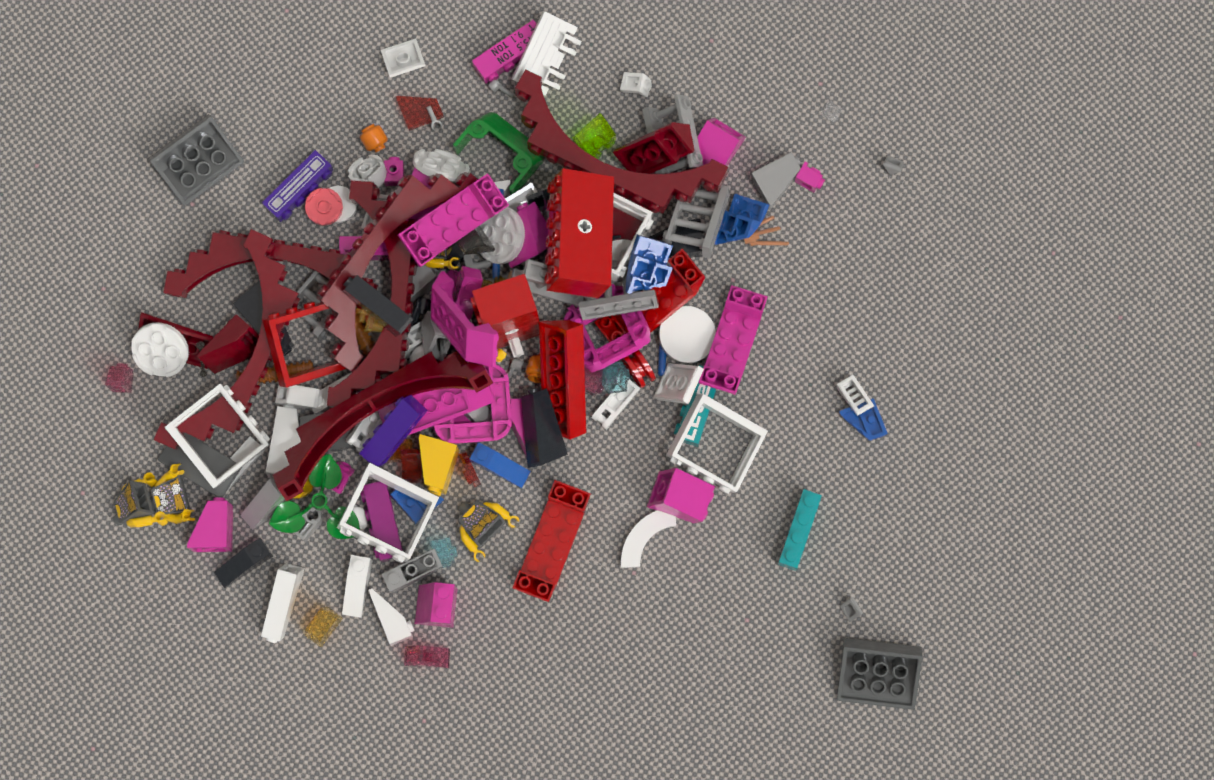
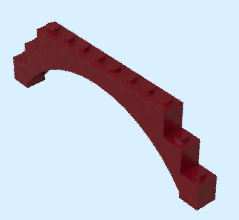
M525 69L515 87V95L523 102L528 101L521 114V122L530 129L535 128L527 141L528 149L534 155L538 156L540 154L546 157L549 162L553 164L558 163L565 169L613 176L614 192L617 195L626 196L635 204H643L654 213L659 212L663 214L673 196L681 202L691 203L700 185L707 191L718 193L728 174L729 167L713 159L708 164L683 172L646 174L620 169L591 156L576 145L555 121L543 96L541 88L542 77Z
M464 172V174L461 173L457 177L456 184H453L442 174L436 173L428 179L427 186L413 175L403 176L399 180V187L395 192L392 191L388 195L385 206L377 210L375 213L376 218L372 223L370 222L363 230L365 233L361 238L355 240L351 252L344 255L341 259L342 264L340 267L333 270L329 276V282L326 285L324 284L318 291L319 295L316 299L334 311L333 314L328 315L325 319L323 328L340 340V343H336L331 349L332 354L329 357L353 372L363 358L359 353L356 340V303L342 292L346 288L343 284L350 276L354 278L356 275L363 278L366 268L378 247L400 224L429 207L446 202L477 181L478 178L471 173Z
M351 181L349 200L353 204H359L371 219L374 220L377 210L380 207H384L387 201L376 200L379 199L380 190L374 182ZM404 221L384 240L391 265V302L408 315L413 310L411 295L415 291L413 276L416 275L417 267L414 264V258L398 234L414 224L415 221ZM411 323L402 334L396 337L383 327L376 344L359 367L335 387H329L327 406L329 408L335 407L356 395V392H361L382 380L380 374L391 375L407 365L405 351H408L409 348L407 332H410Z
M251 229L243 247L249 250L259 275L262 290L263 320L269 318L268 315H271V313L279 312V314L286 313L288 308L298 307L301 298H298V292L279 284L280 281L284 282L288 271H285L287 267L266 257L267 254L271 255L275 244H272L274 240ZM291 320L276 324L280 343L285 335L282 331L285 325L289 326ZM263 321L254 353L244 372L230 388L234 393L231 396L235 401L240 400L246 408L244 410L246 414L249 413L252 407V403H250L252 396H256L261 386L258 383L260 379H264L269 368H266L269 360L273 361ZM222 396L209 407L190 416L177 428L182 435L187 433L206 442L207 438L211 439L215 429L213 425L235 434L236 431L240 432L244 421L225 397ZM161 422L153 440L177 450L180 446L166 430L165 426L168 424Z
M219 230V233L213 232L209 253L199 249L196 252L190 251L186 271L181 269H174V272L167 271L163 293L187 299V294L210 276L239 264L254 262L249 250L243 247L248 235L238 233L237 236L230 235L231 232ZM274 239L272 243L275 244L271 255L267 254L266 256L274 261L290 262L305 266L329 278L333 270L338 269L342 264L341 259L344 257V254H340V251L335 249H329V252L322 251V248L318 246H311L310 249L303 248L304 245L300 243H292V246L286 245L285 241ZM362 278L377 290L378 285L373 283V279ZM356 304L366 321V329L382 332L384 326Z
M432 351L296 428L301 442L284 451L289 466L273 474L278 490L286 501L304 492L303 487L316 464L338 439L360 421L374 412L397 402L401 397L405 398L423 392L449 388L475 390L477 393L493 384L490 375L482 364L469 362L462 366L455 354L440 363Z

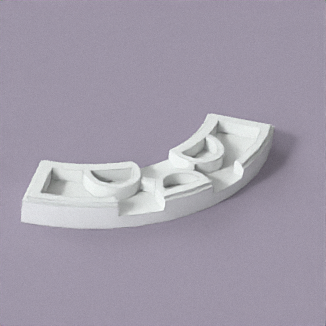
M657 510L640 520L629 533L623 546L621 568L640 567L641 554L648 540L663 529L676 527V517Z

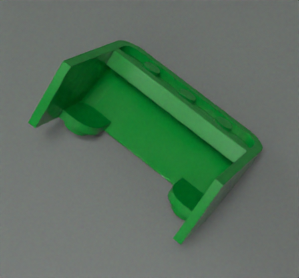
M489 112L471 122L453 144L455 154L459 155L472 138L482 139L489 132L517 155L513 160V167L520 175L509 187L510 195H512L525 185L544 162L545 157L540 154L537 156L531 153L527 145L528 137L498 114Z

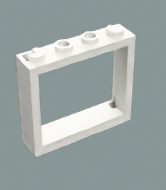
M614 193L613 207L643 221L616 270L612 269L611 280L617 282L619 277H624L628 269L626 265L630 261L637 234L644 236L645 230L649 231L654 221L651 220L653 212Z
M222 384L216 386L165 426L166 430L213 488L219 486L270 445L268 443L270 440L268 435L263 430L260 432L256 428L258 424L252 415L248 417L245 414L244 410L246 408L240 400L235 401L231 395L234 393L228 385L223 386ZM221 393L261 444L217 478L177 427Z
M697 394L666 456L671 458L670 462L677 466L682 464L687 467L686 471L689 473L703 476V481L711 485L715 483L720 486L719 490L729 494V492L738 491L768 431L705 394ZM701 406L753 435L729 483L677 454Z
M369 463L337 528L345 536L350 537L352 535L358 538L357 541L363 545L370 544L374 546L375 550L379 553H388L393 556L394 560L403 563V561L407 562L413 554L439 497ZM368 477L427 505L405 552L346 524Z

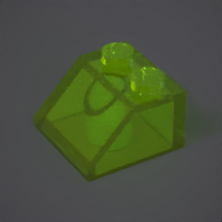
M601 113L572 137V141L597 159L601 157L603 150L606 148L610 149L616 142L615 132Z

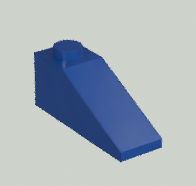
M479 442L470 457L471 463L521 489L531 471Z

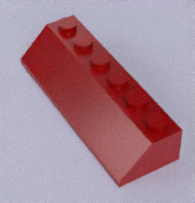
M571 320L540 321L541 390L547 388L562 437L571 440L586 433L583 324Z

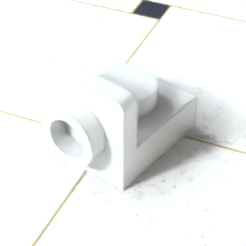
M624 72L620 90L624 93H639L643 97H648L652 87L651 79L644 73Z

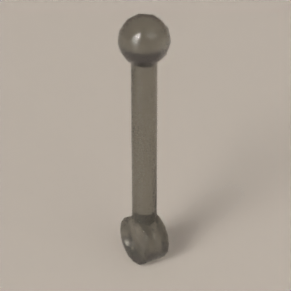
M202 341L196 344L199 353L205 345ZM200 360V376L204 378L207 376V371H205L204 363Z

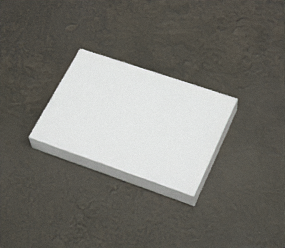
M668 363L654 398L659 401L689 404L704 369L699 366Z

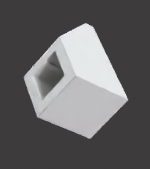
M278 385L275 403L292 406L295 409L316 408L320 389L298 385L285 388Z

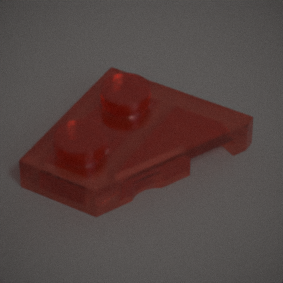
M396 96L409 131L432 122L426 108L428 106H431L437 120L444 118L437 98Z
M466 451L459 454L466 469L462 472L468 484H473L474 488L480 486L481 482Z

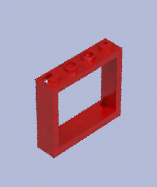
M308 302L303 304L304 307L297 309V307L288 308L286 313L279 314V312L271 313V315H268L269 318L262 320L280 387L287 388L345 370L343 366L334 361L296 374H288L276 324L329 309L322 302L316 304L315 302Z

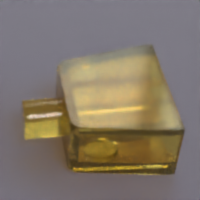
M328 606L322 607L306 627L305 636L319 647H322L343 617Z

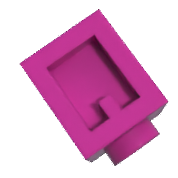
M338 461L337 464L341 469L342 479L340 484L331 490L341 494L355 470L348 463Z

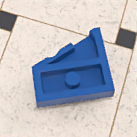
M874 398L870 399L874 407L858 416L851 407L839 411L840 416L869 442L888 435ZM863 402L860 405H858L857 408L860 409L867 403Z
M398 490L390 494L392 499L412 522L417 524L427 505ZM439 496L434 509L444 501L442 497Z

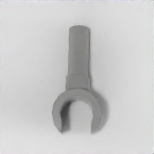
M493 80L488 85L494 93L500 89L510 97L514 95L513 92L504 88L497 80Z
M431 106L426 107L431 117L432 130L435 131L433 127L435 122H438L442 129V123L437 120Z
M519 359L512 361L511 367L507 372L508 378H510L515 369L521 371L524 365L523 361Z

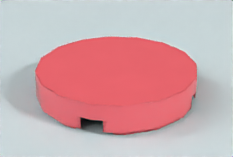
M316 189L306 199V214L317 225H331L342 215V199L332 189Z

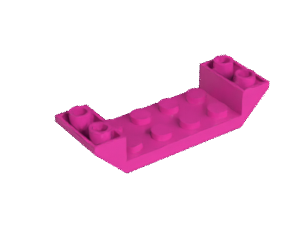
M487 173L406 228L398 236L418 266L421 267L482 223L508 207L509 204Z
M445 271L440 272L432 285L431 320L465 361L491 367L496 366V357H498L497 341L499 340L497 331L489 323L474 326L466 318L465 314L460 311L453 301V279Z
M731 285L706 364L703 368L704 370L699 379L700 384L736 395L768 296Z
M490 386L477 393L475 390L449 388L413 395L428 411L410 434L495 402ZM396 402L378 410L382 424L385 422L384 417L387 413L396 408Z

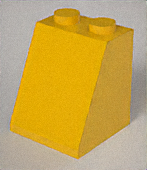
M420 434L419 444L424 484L428 491H430L429 493L436 496L446 495L460 450L455 444Z

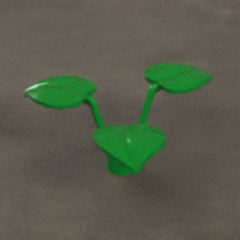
M330 454L323 456L309 475L311 485L321 487L319 493L312 496V503L301 512L299 505L295 502L285 501L275 509L269 521L271 527L283 533L298 532L305 525L302 515L313 507L316 510L326 509L332 516L327 521V530L332 537L337 539L356 538L352 535L350 537L340 533V529L337 528L346 507L341 506L337 508L334 514L327 506V497L323 494L324 488L334 489L340 484L342 479L341 469ZM352 510L346 524L360 530L358 518Z

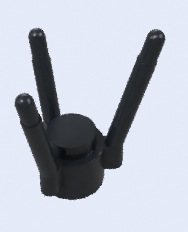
M418 297L411 316L413 318L411 327L418 323L420 314L425 315L427 311H431V300Z

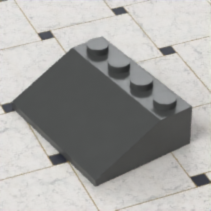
M209 114L148 158L184 206L245 162Z
M844 638L837 701L915 710L923 659L922 647Z

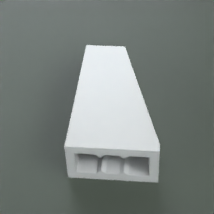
M277 406L266 467L268 478H272L273 474L289 466L284 451L301 442L296 428L300 427L299 414L297 409L292 406Z
M286 563L278 569L261 637H265L267 641L277 643V641L280 642L284 638L305 568Z

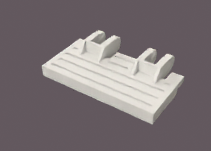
M543 11L511 79L519 82L526 69L541 76L542 83L559 90L561 86L547 80L549 73L560 79H564L566 75L551 69L550 66L558 69L565 56L558 49L574 56L577 52L574 49L563 46L565 39H568L576 45L581 44L582 41L566 34V32L574 35L578 27ZM542 85L543 95L546 96L549 88Z

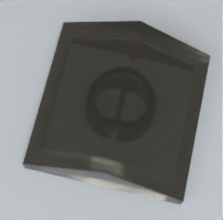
M480 226L456 242L464 255L494 252L495 247Z

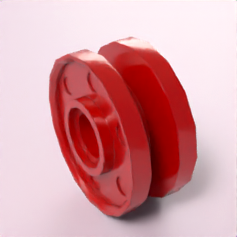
M637 350L632 353V358L626 356L621 360L633 380L642 389L646 386L643 377L646 376L651 382L656 380V377L642 353Z

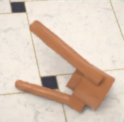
M774 216L764 219L760 225L773 220ZM779 226L760 231L757 228L749 238L744 239L745 244L750 243L751 246L789 245V242L756 241L760 239L759 235L780 230Z

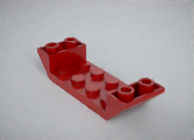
M681 249L668 260L673 269L667 285L650 289L655 290L658 308L641 311L650 328V333L692 299L699 291L705 279V275L684 249ZM621 314L600 317L594 322L609 342L629 332Z
M554 480L548 495V502L512 589L546 602L550 601L581 525L591 493Z

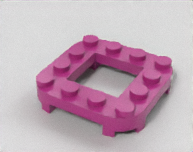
M612 284V296L624 295L623 286ZM604 293L596 299L605 298ZM573 304L567 308L568 312L564 317V320L583 324L584 367L589 369L590 372H596L641 349L651 340L650 328L641 311L621 314L629 332L598 349H595L585 325L598 318L583 320L579 307L575 308Z
M484 365L493 381V384L490 385L495 398V402L491 403L492 421L454 424L453 419L434 425L435 432L441 440L452 444L500 440L508 434L512 425L509 378L502 367L499 365L494 367Z

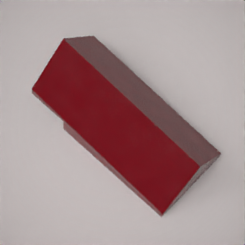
M671 122L615 149L613 154L628 171L651 174L677 163L679 158L694 152L690 124Z
M141 312L138 330L150 323H164L174 327L184 336L188 344L189 355L186 363L208 369L197 355L214 338L213 336Z

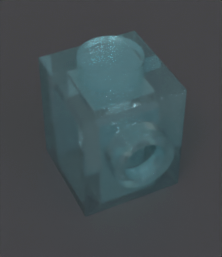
M615 362L603 368L602 386L609 394L627 392L630 373L622 362Z
M451 538L431 541L432 549L436 550L443 565L441 568L452 566L451 563H455V557H458L456 545L452 546Z

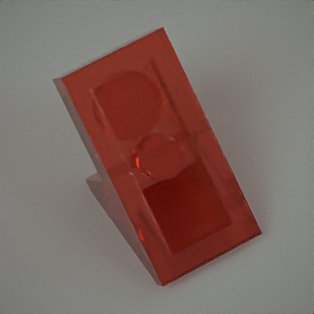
M420 449L401 450L402 479L409 483H423Z

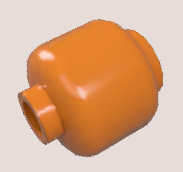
M372 124L361 130L360 140L367 151L374 150L377 153L385 148L384 144L388 141V138L381 126Z
M540 354L531 356L525 369L528 379L534 383H541Z

